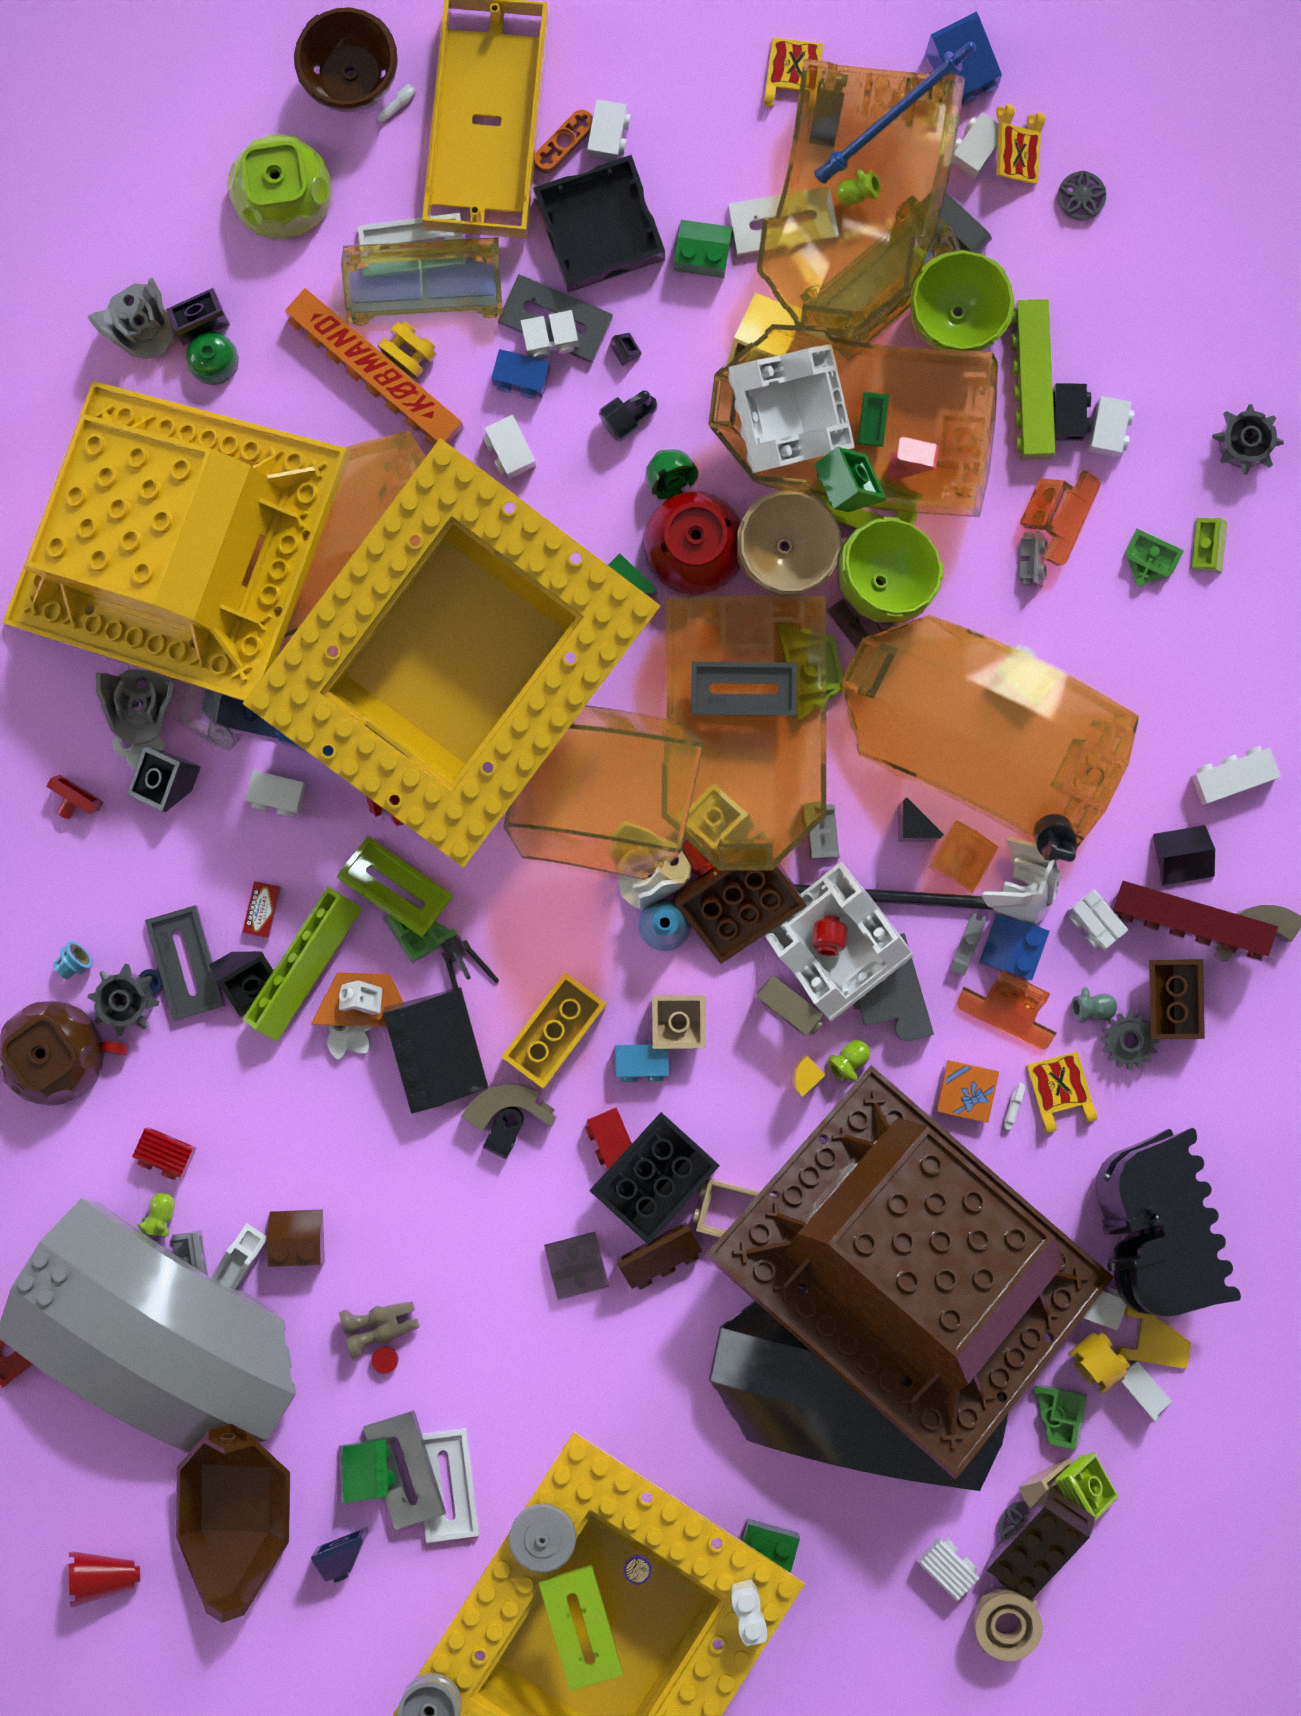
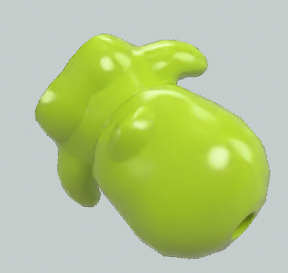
M857 169L858 179H845L839 183L837 197L841 203L851 206L863 202L866 197L870 199H877L881 190L880 180L873 170H869L865 174L862 170Z
M861 1040L850 1041L840 1051V1055L832 1054L829 1056L828 1066L830 1071L840 1081L846 1078L851 1081H857L858 1076L854 1070L865 1065L870 1060V1048Z
M157 1193L152 1196L149 1202V1216L142 1218L143 1222L138 1223V1228L145 1234L168 1236L169 1229L167 1224L174 1217V1198L167 1193Z

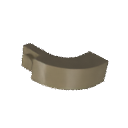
M1258 905L1235 913L1278 926L1276 936L1285 942H1292L1301 929V916L1282 906ZM1216 944L1214 947L1217 950L1214 957L1221 962L1228 961L1233 954L1221 950V945Z
M503 1084L482 1092L471 1101L461 1115L462 1118L481 1131L485 1130L498 1111L506 1107L526 1109L549 1126L552 1125L557 1116L553 1114L555 1109L544 1101L540 1104L536 1102L541 1092L520 1084Z

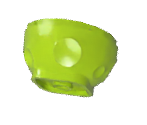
M269 134L252 141L240 152L230 167L227 187L232 206L245 227L256 235L266 238L290 239L309 232L316 225L319 226L327 215L331 202L332 180L326 163L319 153L299 139V137L285 134ZM273 173L280 174L277 179H272L271 175Z
M964 250L944 253L931 259L921 268L914 280L910 297L911 322L919 337L931 346L933 350L956 357L976 354L991 347L1005 333L1011 323L1015 304L1012 285L1005 273V269L995 259L992 260L983 254ZM958 309L962 312V315L957 317L953 314V311Z
M884 516L881 519L871 520L859 527L845 540L838 555L839 587L846 601L853 606L857 613L879 623H901L922 614L939 592L942 579L944 578L943 562L940 561L938 550L927 534L913 524L901 521L898 517ZM876 579L880 580L883 585H878Z

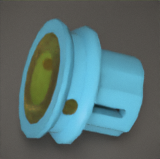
M68 941L66 946L61 947L60 957L53 963V967L62 978L70 979L75 973H85L86 969L92 967L93 962L90 954L83 946L75 941Z

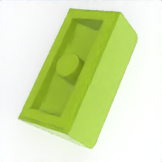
M1196 518L1192 570L1222 572L1227 533V521L1223 518Z

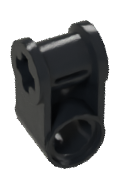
M508 1107L502 1111L482 1148L506 1160L524 1121L521 1110L515 1107ZM513 1113L516 1115L515 1120L518 1123L508 1126V1120L505 1118V1115L509 1116Z

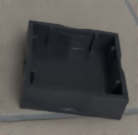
M632 154L596 166L583 174L566 176L533 187L534 197L568 293L665 260V249L654 217L646 205L644 189Z

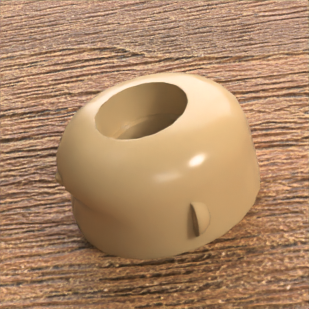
M1011 1588L996 1589L981 1597L974 1612L973 1624L977 1639L984 1653L1002 1661H1016L1027 1657L1036 1649L1043 1631L1042 1618L1036 1607V1599L1030 1600L1025 1595ZM1005 1613H1012L1020 1619L1017 1628L1008 1633L997 1631L995 1624L999 1616Z

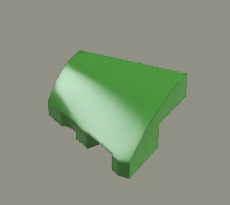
M409 902L416 908L420 909V907H418L417 905L413 904L412 902ZM389 914L385 918V922L411 963L441 947V944L450 938L457 936L456 930L453 928L449 930L435 921L422 938Z
M1035 1385L1034 1393L1038 1398L1041 1409L1040 1414L1045 1423L1049 1444L1075 1450L1079 1445L1088 1394Z

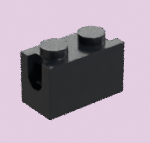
M1056 383L1054 385L1055 440L1083 441L1084 436L1090 433L1091 417H1087V407L1091 406V392H1087V384Z

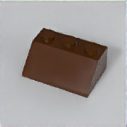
M1203 959L1149 960L1151 1040L1205 1039Z
M686 1221L654 1238L649 1245L645 1243L617 1258V1265L631 1289L638 1287L641 1290L653 1283L652 1278L660 1274L662 1277H666L675 1272L676 1265L682 1262L688 1265L699 1259L698 1254L702 1252V1248Z

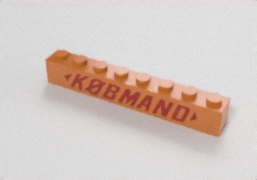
M304 288L285 309V313L289 318L287 322L296 331L299 332L302 329L308 334L306 338L316 348H319L321 345L327 350L326 356L336 365L341 362L347 368L345 372L356 382L361 379L367 385L365 389L373 397H382L386 401L384 405L393 414L396 415L399 412L406 418L404 420L405 424L416 432L419 429L425 434L424 440L432 447L440 438L450 444L464 428L459 418L308 289Z

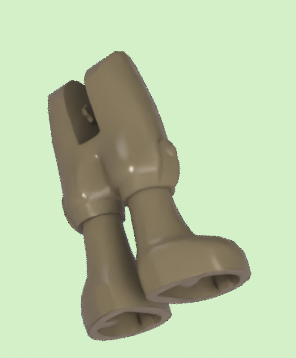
M413 1301L384 1307L377 1305L369 1311V1314L360 1316L353 1315L348 1310L340 1311L339 1316L345 1334L370 1325L377 1326L372 1331L346 1337L352 1360L361 1357L363 1348L375 1341L379 1344H388L390 1340L420 1328L418 1318L397 1323V1316H404L409 1312L415 1311Z

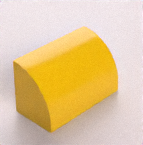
M807 1055L800 1058L794 1067L792 1075L793 1085L798 1095L803 1097L825 1074Z

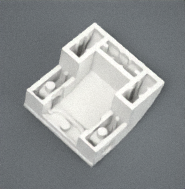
M832 344L728 367L730 372L728 376L729 384L734 389L736 398L734 406L736 412L740 415L742 424L741 436L746 441L748 450L747 462L752 467L753 473L825 456L836 447L845 449L855 448Z
M842 862L838 863L800 894L807 907L765 934L778 957L797 976L813 1003L830 1021L843 1014L846 1009L863 998L866 993L880 982H883L890 974L906 964L914 956L885 914ZM826 915L839 917L840 921L848 927L845 949L838 952L836 956L821 955L812 945L814 924L816 921L824 919Z

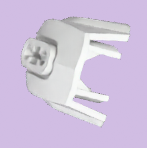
M633 823L626 824L617 835L612 851L619 869V889L622 897L632 906L642 910L682 888L690 879L691 864L678 843L661 837L651 829ZM679 858L678 864L672 866L674 861Z
M1008 836L1006 842L1010 849L1014 866L1012 878L1025 882L1028 885L1019 886L1005 881L1003 892L985 891L982 898L987 906L993 908L994 911L1036 925L1047 915L1056 899L1062 872L1058 870L1059 860L1047 861L1039 853L1036 844Z

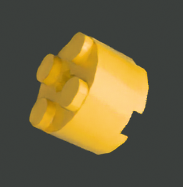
M1092 1332L1068 1352V1356L1076 1358L1077 1361L1074 1363L1076 1369L1090 1385L1095 1382L1100 1386L1097 1390L1100 1394L1104 1395L1127 1375L1126 1369L1130 1365L1121 1354L1116 1355L1110 1348L1113 1344L1105 1334L1096 1335Z

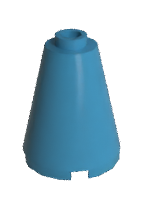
M662 899L644 908L638 923L639 932L644 942L651 948L659 951H670L681 946L686 941L691 925L675 906L674 900ZM668 918L670 920L669 927H661L660 920Z

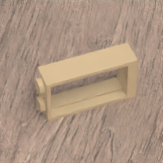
M709 1178L707 1184L704 1183L701 1186L698 1198L703 1199L701 1209H695L692 1224L696 1225L697 1232L721 1237L726 1230L704 1225L713 1187L751 1197H756L760 1191ZM769 1195L771 1200L777 1201L776 1195Z

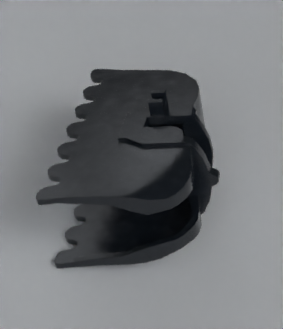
M1189 1128L1173 1135L1171 1129H1166L1142 1142L1117 1151L1102 1163L1096 1176V1195L1105 1218L1102 1220L1104 1234L1117 1235L1138 1231L1139 1236L1118 1242L1114 1248V1257L1109 1258L1107 1263L1108 1270L1114 1272L1115 1284L1120 1297L1128 1307L1137 1313L1169 1317L1217 1304L1241 1300L1239 1289L1235 1286H1226L1224 1281L1233 1272L1232 1263L1228 1260H1220L1217 1257L1218 1251L1225 1247L1226 1239L1223 1235L1213 1234L1210 1231L1211 1225L1217 1222L1219 1213L1215 1208H1206L1203 1205V1200L1211 1194L1212 1187L1208 1182L1196 1179L1197 1172L1204 1167V1159L1199 1155H1191L1189 1153V1147L1197 1141V1132L1194 1128Z

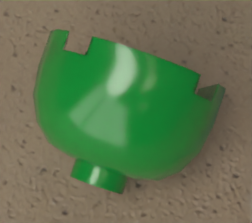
M207 331L198 334L191 340L186 351L188 369L195 378L204 384L218 385L225 383L238 369L239 356L237 348L228 337L219 332Z
M678 449L660 450L649 461L646 467L645 480L653 496L655 494L661 500L669 499L676 494L684 493L681 488L687 484L691 488L698 479L699 471L687 453Z

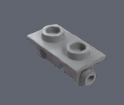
M1036 531V537H1034L1032 532H1025L1024 537L1021 538L1020 556L1030 557V561H1020L1019 580H1022V585L1025 586L1032 585L1033 581L1038 586L1043 587V579L1047 577L1044 554L1048 552V540L1040 531Z

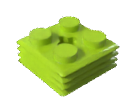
M1094 1452L1084 1454L1083 1456L1080 1455L1056 1478L1059 1492L1094 1516L1095 1521L1119 1497Z

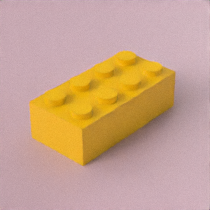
M564 972L501 1058L544 1089L607 1006V1003Z

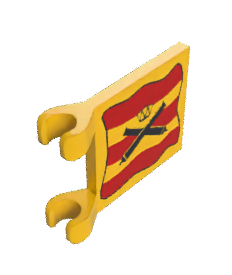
M772 37L764 98L765 106L773 107L776 89L807 92L805 111H815L823 43Z
M1013 105L999 106L996 108V117L999 122L996 176L1036 185L1039 179L1041 131L1044 127L1046 116L1040 112H1037L1036 115H1028L1027 125L1029 129L1010 125L1015 114V107Z
M1078 1051L1027 1065L1046 1133H1052L1057 1130L1052 1113L1082 1105L1086 1122L1089 1123L1097 1120L1098 1116L1091 1099Z

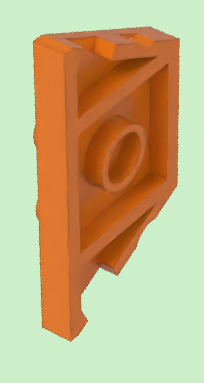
M337 972L315 1016L311 1020V1025L387 1027L383 1015L384 1007L402 1003L403 1000L390 974ZM359 980L381 987L380 1014L371 1015L355 1009L339 1010L341 986Z

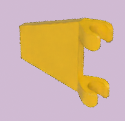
M1126 1306L1124 1315L1141 1318L1137 1348L1132 1349L1118 1346L1116 1355L1121 1354L1126 1360L1187 1369L1191 1342L1155 1315L1137 1313Z

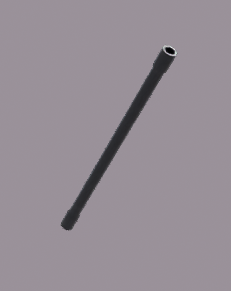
M794 884L800 894L811 886ZM865 889L874 902L994 910L987 906L982 896Z

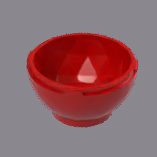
M688 491L676 494L664 501L654 511L647 523L644 533V552L647 563L654 575L663 584L677 592L704 594L715 591L726 585L741 568L737 559V534L741 519L727 501L714 494L704 491ZM725 520L729 521L730 527H727ZM694 531L701 534L700 539H692L691 533ZM662 544H665L668 550L666 553L661 550Z

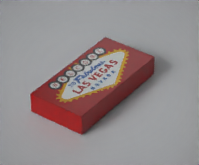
M254 881L242 932L266 938L270 937L281 887Z

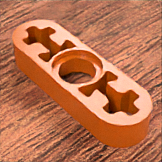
M583 109L575 111L537 150L535 164L539 171L543 173L553 172L590 134L593 120L590 112ZM577 119L581 121L587 119V127L581 125L576 130L578 137H575L572 131L577 127ZM562 135H567L572 140L571 144L566 148H562L557 144V139ZM550 146H553L556 152L551 156L552 163L546 162L542 164V156L548 157L552 153Z

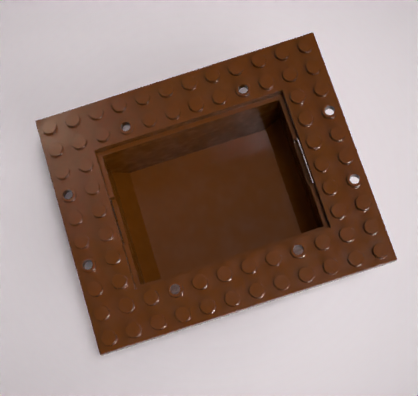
M872 1065L705 1254L707 1259L954 1479L962 1473L1114 1278L1113 1275ZM819 1137L824 1138L826 1140V1144H821L819 1142ZM775 1194L777 1201L771 1200L769 1195ZM798 1287H803L806 1291V1294H800L798 1292ZM1044 1334L1050 1337V1342L1045 1341ZM903 1378L909 1381V1387H905L902 1384ZM997 1394L1003 1396V1402L998 1401Z

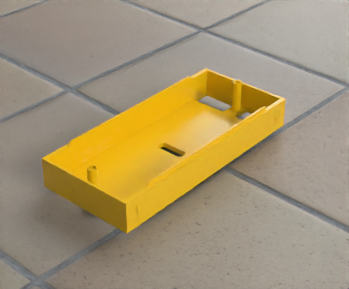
M444 0L422 215L425 230L520 239L528 238L549 21L548 2L527 0ZM461 9L490 12L489 31L478 32L450 29L451 10ZM518 14L542 17L540 36L503 34L504 15ZM474 116L501 119L500 126L479 125L472 122ZM432 206L470 209V222L431 218ZM485 211L523 213L522 225L484 223Z

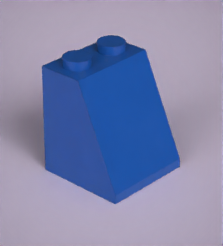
M977 11L930 34L925 52L935 71L946 62L944 58L946 52L950 51L955 54L968 42L975 44L974 52L961 62L963 67L961 72L956 73L952 70L940 80L953 107L959 104L964 106L975 100V96L982 92L985 94L993 92L998 88L1002 77L998 62Z

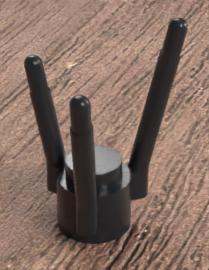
M458 935L441 944L444 950L441 954L446 962L453 989L458 988V983L452 962L457 961L467 980L471 978L462 959L467 956L465 951L468 952L495 983L499 982V979L470 947L467 940L462 941Z

